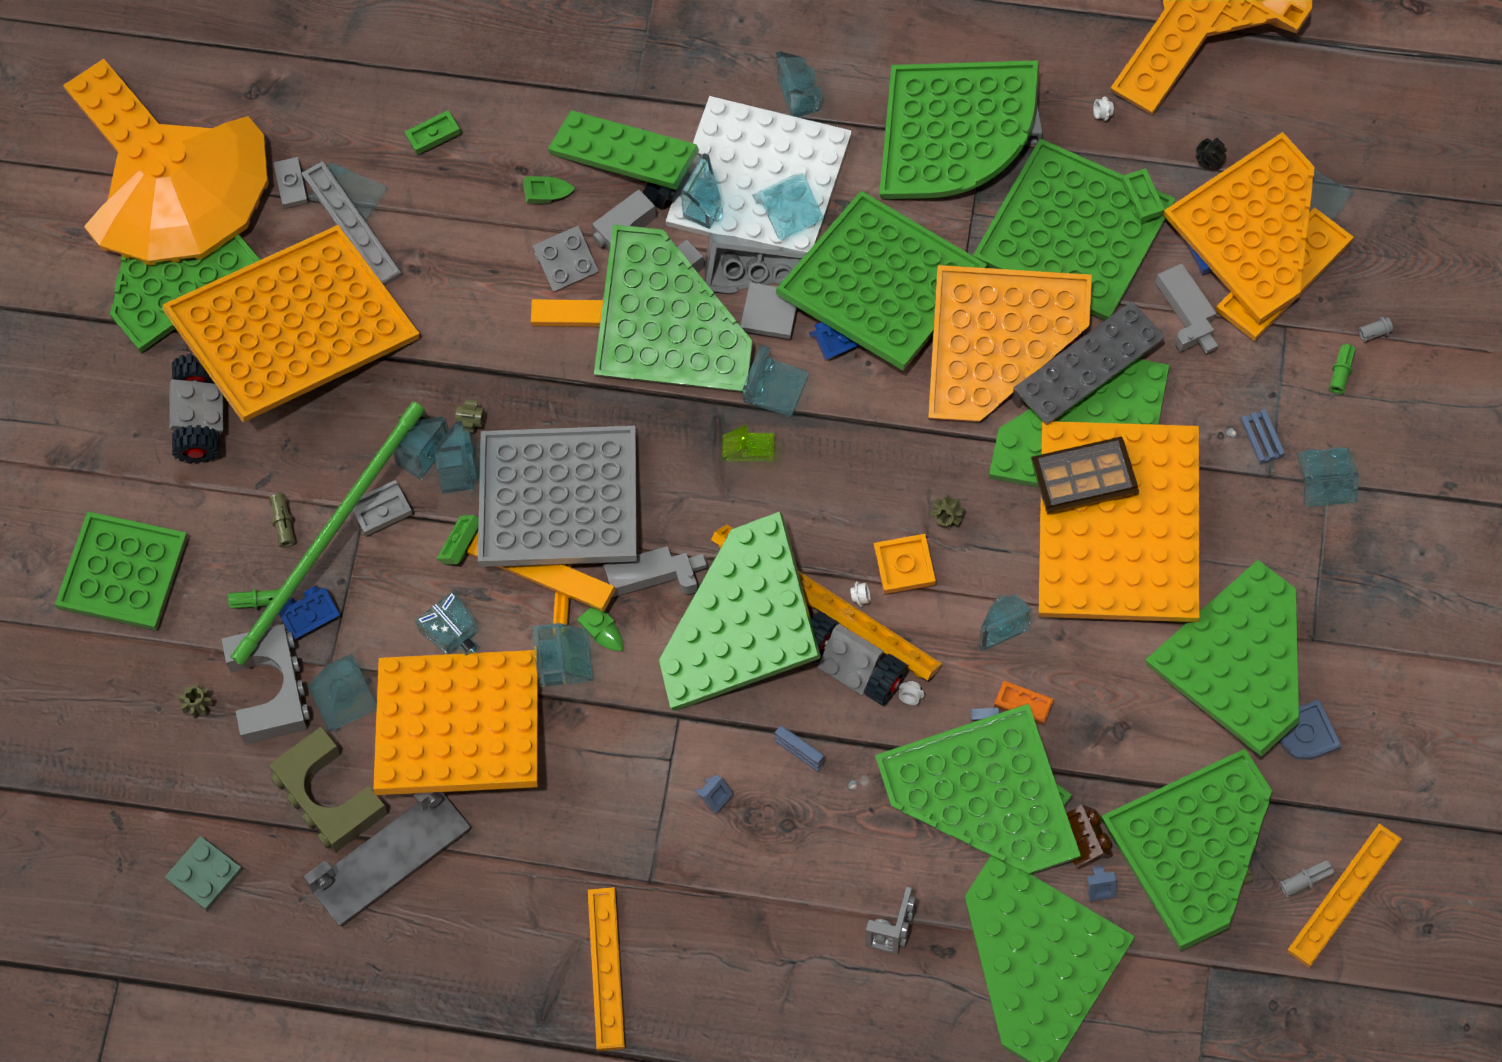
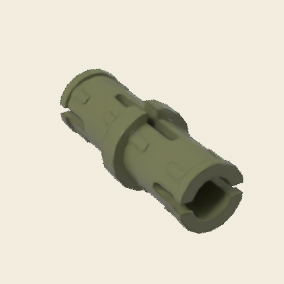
M278 493L269 498L273 513L271 521L272 525L276 527L279 547L285 548L295 544L291 527L293 519L292 515L288 513L285 494Z

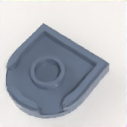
M1319 699L1299 706L1300 722L1279 740L1281 747L1286 753L1300 760L1316 759L1340 750L1342 747Z

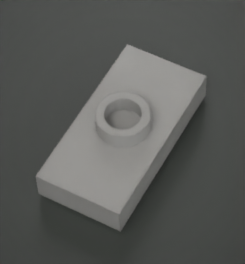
M298 157L273 162L283 209L307 204L308 201Z

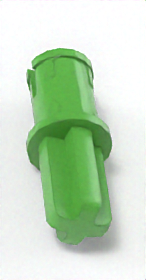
M1350 344L1341 346L1337 362L1333 364L1332 369L1334 373L1329 385V391L1332 393L1344 394L1348 376L1352 374L1353 369L1351 365L1356 349Z
M254 588L253 591L229 593L228 605L230 608L254 607L255 609H258V606H268L280 589L257 591Z

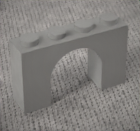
M637 190L592 224V237L599 247L604 246L609 254L613 224L645 227L656 219L655 205L640 190ZM688 240L677 246L697 273L704 269L703 256Z
M284 624L269 627L243 666L231 659L230 656L249 632L222 638L225 660L230 672L265 665L279 670L284 677L283 686L273 700L262 705L236 711L240 736L244 744L307 730L306 720L310 719L307 704L302 705L301 696L305 695L302 680L297 681L296 672L300 671L297 656L292 657L291 648L295 647L292 632L287 633Z

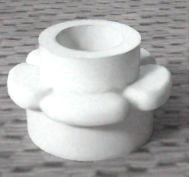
M1104 96L1102 99L1095 100L1093 112L1096 119L1107 121L1109 116L1113 115L1114 106Z
M857 581L850 590L853 603H858L860 607H863V604H868L871 601L870 590L867 582L860 583Z
M908 681L899 686V699L905 704L916 705L919 703L920 698L924 697V691L921 690V686L917 682Z

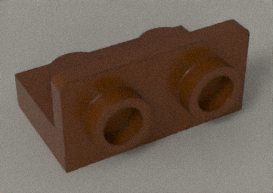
M1080 805L1066 813L1081 858L1073 860L1076 868L1081 869L1102 857L1110 858L1113 856L1110 849L1112 848V842L1108 835L1103 833L1100 826L1102 820L1095 809Z

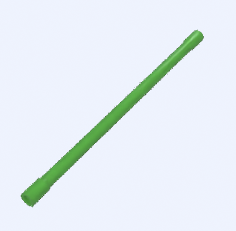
M413 401L409 405L395 429L250 632L234 650L230 658L242 666L246 663L256 649L260 639L404 437L425 412L421 405Z

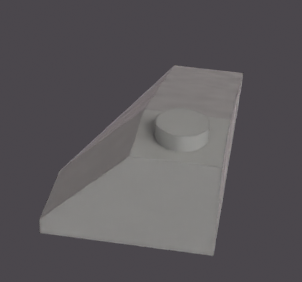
M709 233L705 255L704 281L712 291L722 293H734L741 289H747L750 283L762 285L781 284L807 252L735 236Z

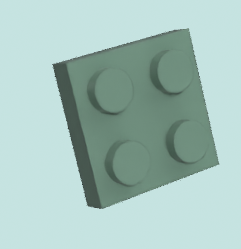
M200 836L168 872L165 879L205 911H208L243 870L233 860Z

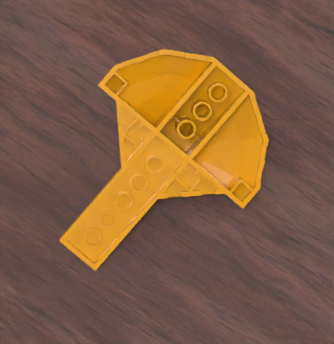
M1162 0L1164 11L1111 86V92L1153 116L1206 37L1267 23L1298 33L1312 12V0Z
M102 59L63 85L69 96L118 153L108 200L84 226L86 232L102 251H112L121 254L122 257L127 259L131 257L143 261L146 265H156V262L170 260L172 263L180 262V259L194 257L198 260L205 258L248 228L250 218L254 210L259 206V199L264 189L266 190L269 185L265 137L249 116L223 123L214 128L159 124L105 59Z

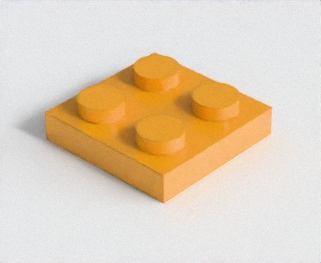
M925 534L874 543V551L884 594L936 585Z

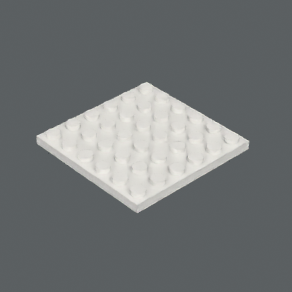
M709 96L693 141L694 144H697L699 152L690 165L683 181L678 186L666 218V226L708 237L709 233L735 236L808 252L818 240L852 137V131Z

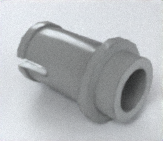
M1379 317V320L1358 327V332L1361 340L1365 343L1382 335L1389 336L1390 332H1393V325L1388 317Z

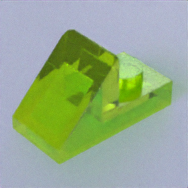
M743 425L722 435V461H774V433H748V425Z

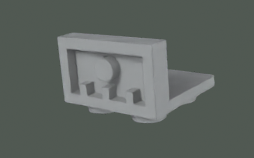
M906 886L896 926H892L889 921L883 919L868 921L866 947L898 955L900 946L905 947L909 932V923L906 921L912 922L915 911L916 897L912 896V887Z

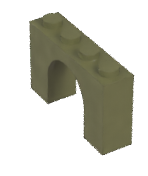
M319 727L269 764L272 771L269 777L278 789L283 786L288 794L285 797L294 809L299 806L303 811L301 817L310 829L314 826L318 830L317 838L325 848L330 846L336 853L388 813L385 805L374 794L369 785L347 802L336 807H322L309 799L308 786L313 776L340 756L336 744L323 728Z

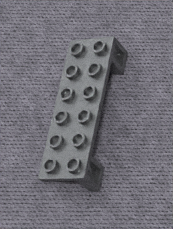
M1131 301L1013 388L1012 401L1018 408L1026 403L1045 425H1049L1162 342L1165 336Z
M444 792L415 793L414 797L417 804L332 867L325 860L303 876L309 889L338 926L345 924L470 830L468 823L447 799Z

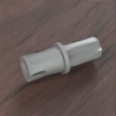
M1324 861L1307 870L1304 868L1300 869V873L1280 881L1279 885L1285 897L1288 898L1303 889H1312L1314 884L1333 876L1334 869L1330 862Z

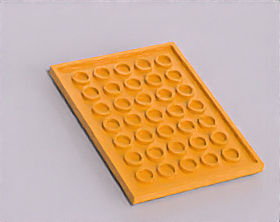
M339 225L163 304V311L243 423L418 340L420 334Z
M1054 421L1049 425H1045L1042 422L1041 454L1122 436L1138 484L1139 494L1052 514L1046 513L1040 495L1038 617L1199 622V426ZM1117 452L1097 456L1100 469L1121 465ZM1091 458L1070 462L1073 475L1095 471ZM1064 464L1044 468L1047 481L1068 477ZM1122 469L1102 474L1105 487L1126 482ZM1096 475L1075 480L1078 492L1100 488ZM1069 481L1049 486L1052 498L1073 494Z

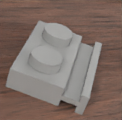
M396 480L364 494L352 510L365 536L412 515V510Z

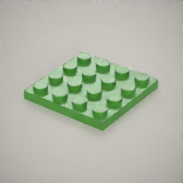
M87 511L55 603L56 608L157 631L188 539L187 533Z

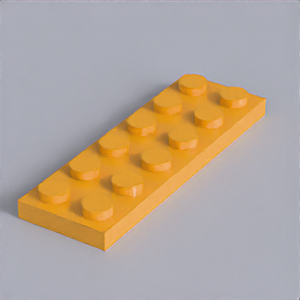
M1315 207L1309 212L1300 295L1354 239L1351 234ZM1230 292L1216 306V312L1253 341H1256L1293 302L1259 324Z

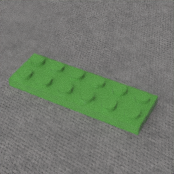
M572 110L548 148L550 154L675 190H677L699 152L697 144Z

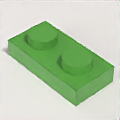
M449 110L405 131V136L416 155L461 134L460 128Z
M1146 168L1122 176V182L1140 222L1164 214L1165 208Z
M461 515L436 559L443 565L458 564L464 558L465 550L470 541L477 535L479 518L475 515Z

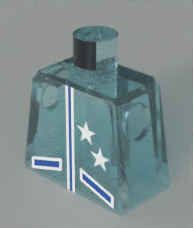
M454 590L415 620L418 632L446 654H452L457 649H460L466 656L474 653L478 648V645L472 640L477 634L476 625Z

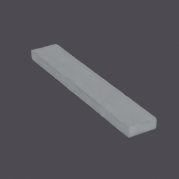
M322 161L302 172V177L333 222L340 226L382 284L386 286L402 276L400 270L326 164Z

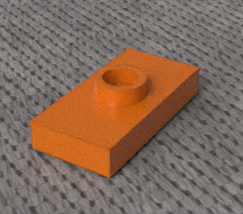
M1003 681L994 702V707L1008 711L1029 704L1035 723L1044 726L1054 699Z

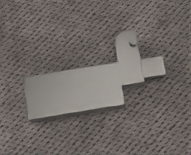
M1179 264L1159 273L1155 283L1186 327L1181 329L1176 337L1175 345L1180 352L1186 351L1197 344L1201 345L1206 354L1216 350L1218 345L1212 337L1214 329L1210 323L1214 321L1217 313L1184 265Z
M668 546L638 554L637 561L610 562L603 564L608 584L613 585L616 589L613 597L675 579L678 580L680 589L684 594L696 593L698 589L693 572L707 568L703 554L688 558L687 553L671 557Z

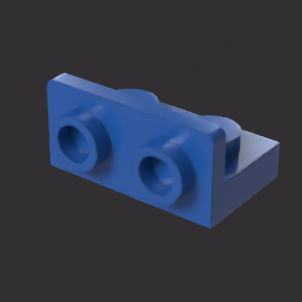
M823 322L815 324L816 330L809 332L810 337L815 336L825 360L859 345Z
M316 585L304 591L305 597L298 601H295L294 598L289 599L278 614L288 633L292 632L293 640L340 615L325 587L319 589Z

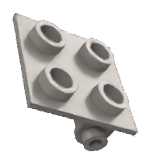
M579 226L532 245L535 251V258L538 263L540 262L553 292L599 272Z

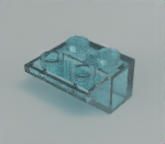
M457 421L434 448L437 474L443 494L474 489L472 480L477 479L469 429L464 430L462 421Z
M561 623L532 626L537 676L540 687L593 681L586 629Z

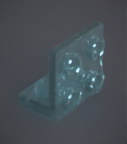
M795 173L752 194L756 204L763 205L778 239H784L824 218L804 173Z
M760 345L743 386V402L791 417L809 373L806 370L774 361L771 358L770 348Z
M1335 447L1327 450L1310 449L1297 452V459L1304 477L1305 506L1358 502L1359 475L1348 448Z

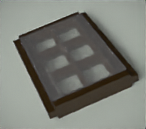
M1122 436L1031 457L1033 470L1047 514L1139 494L1138 484Z

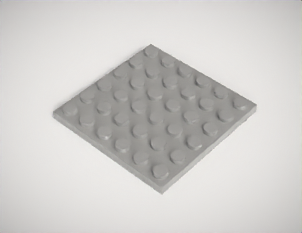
M636 426L481 431L478 567L637 561Z

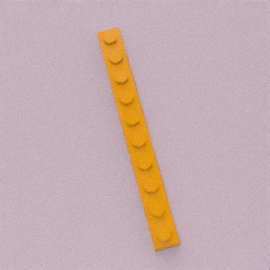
M727 524L714 532L711 540L721 548L731 529L734 528ZM798 571L808 606L830 616L842 626L883 650L884 653L891 654L908 664V668L917 677L928 681L939 672L942 666L941 662Z

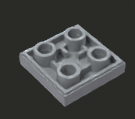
M750 283L740 326L745 332L790 339L797 307L776 295L777 287Z

